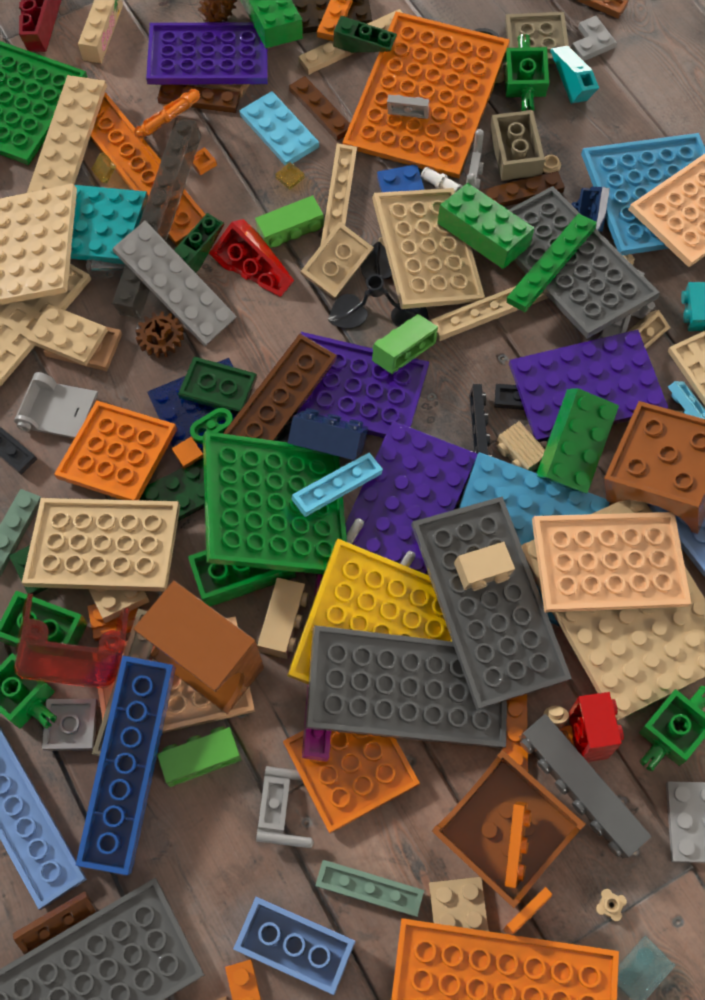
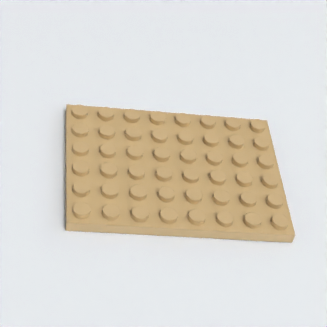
M622 500L592 514L652 513V511L645 502ZM534 539L521 546L534 581L542 593ZM686 567L685 571L692 603L688 607L552 612L597 693L610 692L611 699H615L618 708V714L615 715L616 721L669 696L675 689L679 691L705 677V598Z

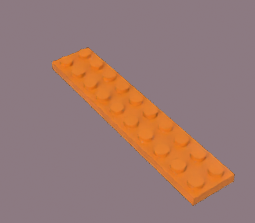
M105 92L90 138L131 190L147 191L149 198L145 208L177 247L205 216V213L143 138L139 139L135 136V127Z

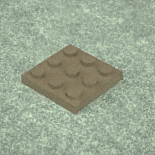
M564 12L505 15L507 39L510 40L508 48H518L517 37L524 34V40H526L525 34H528L530 36V47H547L548 64H555L550 49L569 46Z

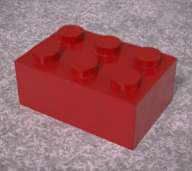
M610 692L579 696L569 711V724L572 726L575 748L587 762L608 759L622 744L621 741L624 740L622 726L617 725L615 716L618 714L617 703L615 699H611Z

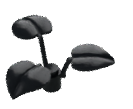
M379 241L373 245V251L361 265L362 275L367 279V290L364 292L363 301L360 303L356 295L344 294L334 302L328 318L332 325L339 328L352 329L359 327L368 317L367 310L363 307L370 295L372 297L385 295L395 307L391 312V319L395 326L400 327L417 314L429 320L426 307L401 309L399 300L397 304L385 289L383 279L390 278L392 272L386 249Z

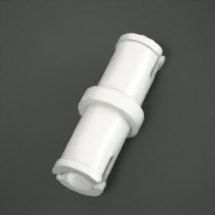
M425 167L421 173V179L433 184L436 189L454 188L455 192L462 188L461 184L450 180L446 174H439L429 167Z

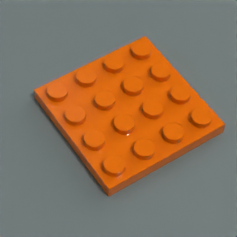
M96 401L54 475L59 480L114 498L139 501L177 431L176 424Z
M304 730L283 741L329 834L420 785L396 738L331 731L330 753L327 762L302 758Z

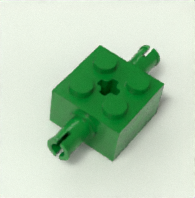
M521 34L517 37L518 48H506L504 58L506 97H521L522 111H527L526 108H528V111H534L533 97H546L549 86L547 47H530V36L525 34L526 40H524V34Z
M12 653L0 665V713L19 729L32 716L44 728L51 727L52 724L46 720V717L55 723L57 716L43 704L55 691Z
M700 686L690 700L675 689L640 730L639 734L652 744L648 752L639 760L643 767L650 759L652 760L645 769L653 772L664 756H667L680 767L704 740L705 712L702 709L705 707V696L702 697V695L705 693V686ZM676 724L680 727L679 731L675 729Z

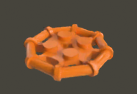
M191 89L188 93H183L180 98L165 105L163 110L147 118L141 126L135 128V136L142 139L162 127V124L171 122L172 119L189 109L192 104L199 100V91Z

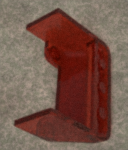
M28 593L23 606L14 663L16 674L23 679L95 688L111 686L116 679L125 646L129 608L124 607L118 616L116 631L109 630L101 636L98 648L47 641L48 627L40 620L29 619L33 594Z

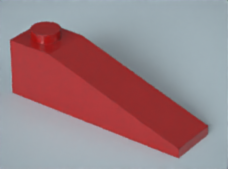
M244 219L232 221L209 252L224 269L233 271L241 275L242 278L249 279L280 297L284 295L295 281L259 233Z

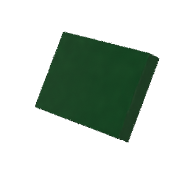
M194 356L178 396L179 398L217 409L225 408L232 413L238 414L248 402L258 377L253 372Z

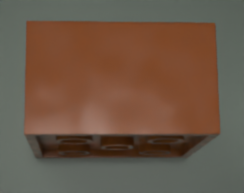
M638 401L604 477L606 501L610 502L609 506L622 500L649 503L675 514L687 523L691 532L698 534L705 518V419Z
M174 580L133 628L136 633L155 646L150 655L154 660L174 665L176 667L175 676L225 714L231 711L264 669L256 641Z
M501 750L476 784L454 809L433 828L432 832L507 903L515 908L549 865L586 824L505 751ZM519 801L528 803L527 810L531 811V822L529 827L525 826L524 837L529 839L527 854H522V864L526 865L524 881H520L516 888L506 887L505 881L513 806Z

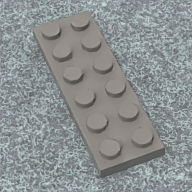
M146 221L142 222L113 247L112 251L204 347L236 319L237 316Z

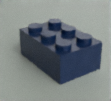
M306 409V411H301L293 416L288 444L356 460L363 453L368 427L363 426L362 421L350 419V422L341 420V416L328 414V416L319 415L317 410Z

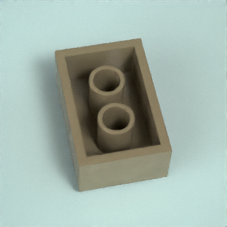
M533 110L492 115L490 134L501 181L542 175L545 157Z

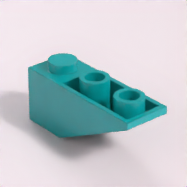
M569 46L551 48L550 52L570 103L588 101L599 89L592 69Z

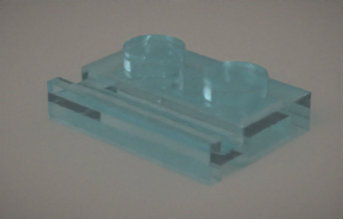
M643 936L618 965V987L632 1000H646L676 965L647 936Z

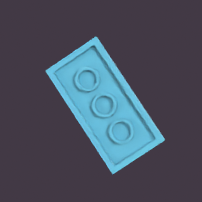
M273 91L239 110L243 120L286 167L319 148V141Z

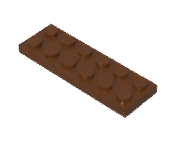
M299 334L223 434L276 441L291 422L293 416L297 414L335 363L337 355L304 335Z

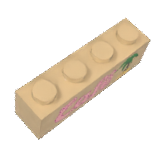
M94 0L78 42L83 61L102 64L123 7L122 0Z

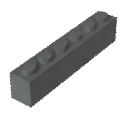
M546 714L519 736L522 740L520 744L527 753L535 755L539 760L537 764L546 774L550 773L556 780L555 786L562 794L570 796L574 801L572 805L579 814L587 816L591 821L590 827L597 835L604 836L609 842L608 848L615 856H621L622 859L629 858L652 837Z

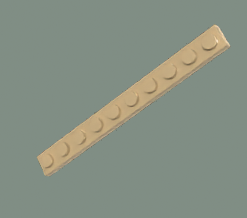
M632 254L623 255L632 265L634 264L635 258ZM515 287L431 319L430 322L438 326L437 337L439 341L519 310L506 303L507 296ZM542 292L533 304L548 297Z

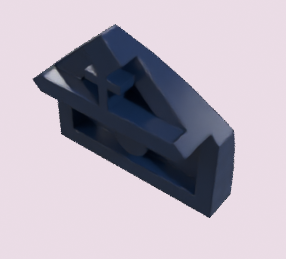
M592 186L590 189L582 188L579 200L571 205L581 215L596 221V230L603 232L610 188Z

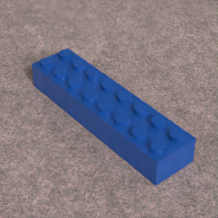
M122 656L75 866L123 875L132 874L176 670L174 665Z

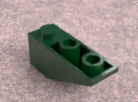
M340 16L334 29L333 47L351 53L390 52L397 34Z
M207 213L174 249L195 273L202 267L224 226V222Z

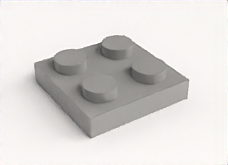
M46 699V708L55 714L57 719L53 723L46 717V720L52 726L47 729L44 728L42 749L44 751L93 750L98 700Z

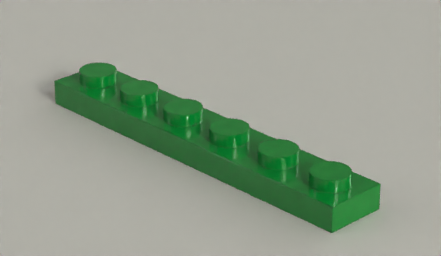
M578 213L507 296L506 303L526 312L596 229L597 222Z

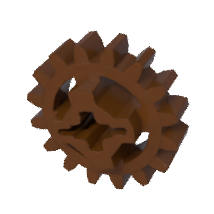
M201 0L199 3L202 6L198 8L199 16L204 22L228 21L227 17L233 15L231 11L236 9L234 3L238 0Z
M162 311L159 316H156L153 312L152 318L149 319L145 316V323H138L140 329L135 330L136 340L141 351L146 350L148 356L155 353L156 358H159L160 354L163 353L165 357H168V351L175 353L174 347L182 346L180 340H184L183 327L179 323L178 318L173 319L171 313L166 317Z

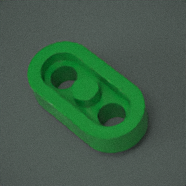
M218 408L195 421L190 428L193 440L198 444H203V436L199 434L205 431L223 434L233 421L231 412L225 408ZM221 420L226 421L224 424H219Z

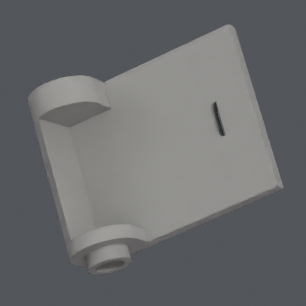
M36 372L33 375L14 422L19 429L26 432L33 430L75 439L94 406L98 392L57 384L51 376Z

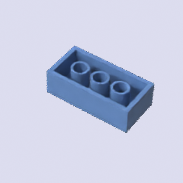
M255 897L233 950L335 995L356 942L353 939Z

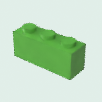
M312 195L256 217L255 222L257 232L269 248L323 228L324 216Z
M417 314L374 343L372 361L393 374L436 344L438 326Z
M224 726L213 729L211 734L201 737V735L193 736L187 739V743L177 746V744L166 746L162 749L163 752L157 754L165 781L169 787L242 761L233 732L230 727L225 729Z

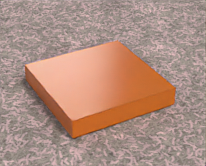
M545 887L504 927L503 931L506 934L514 935L552 897V893Z

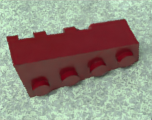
M21 0L19 2V9L21 10V15L19 16V35L27 51H47L62 0Z

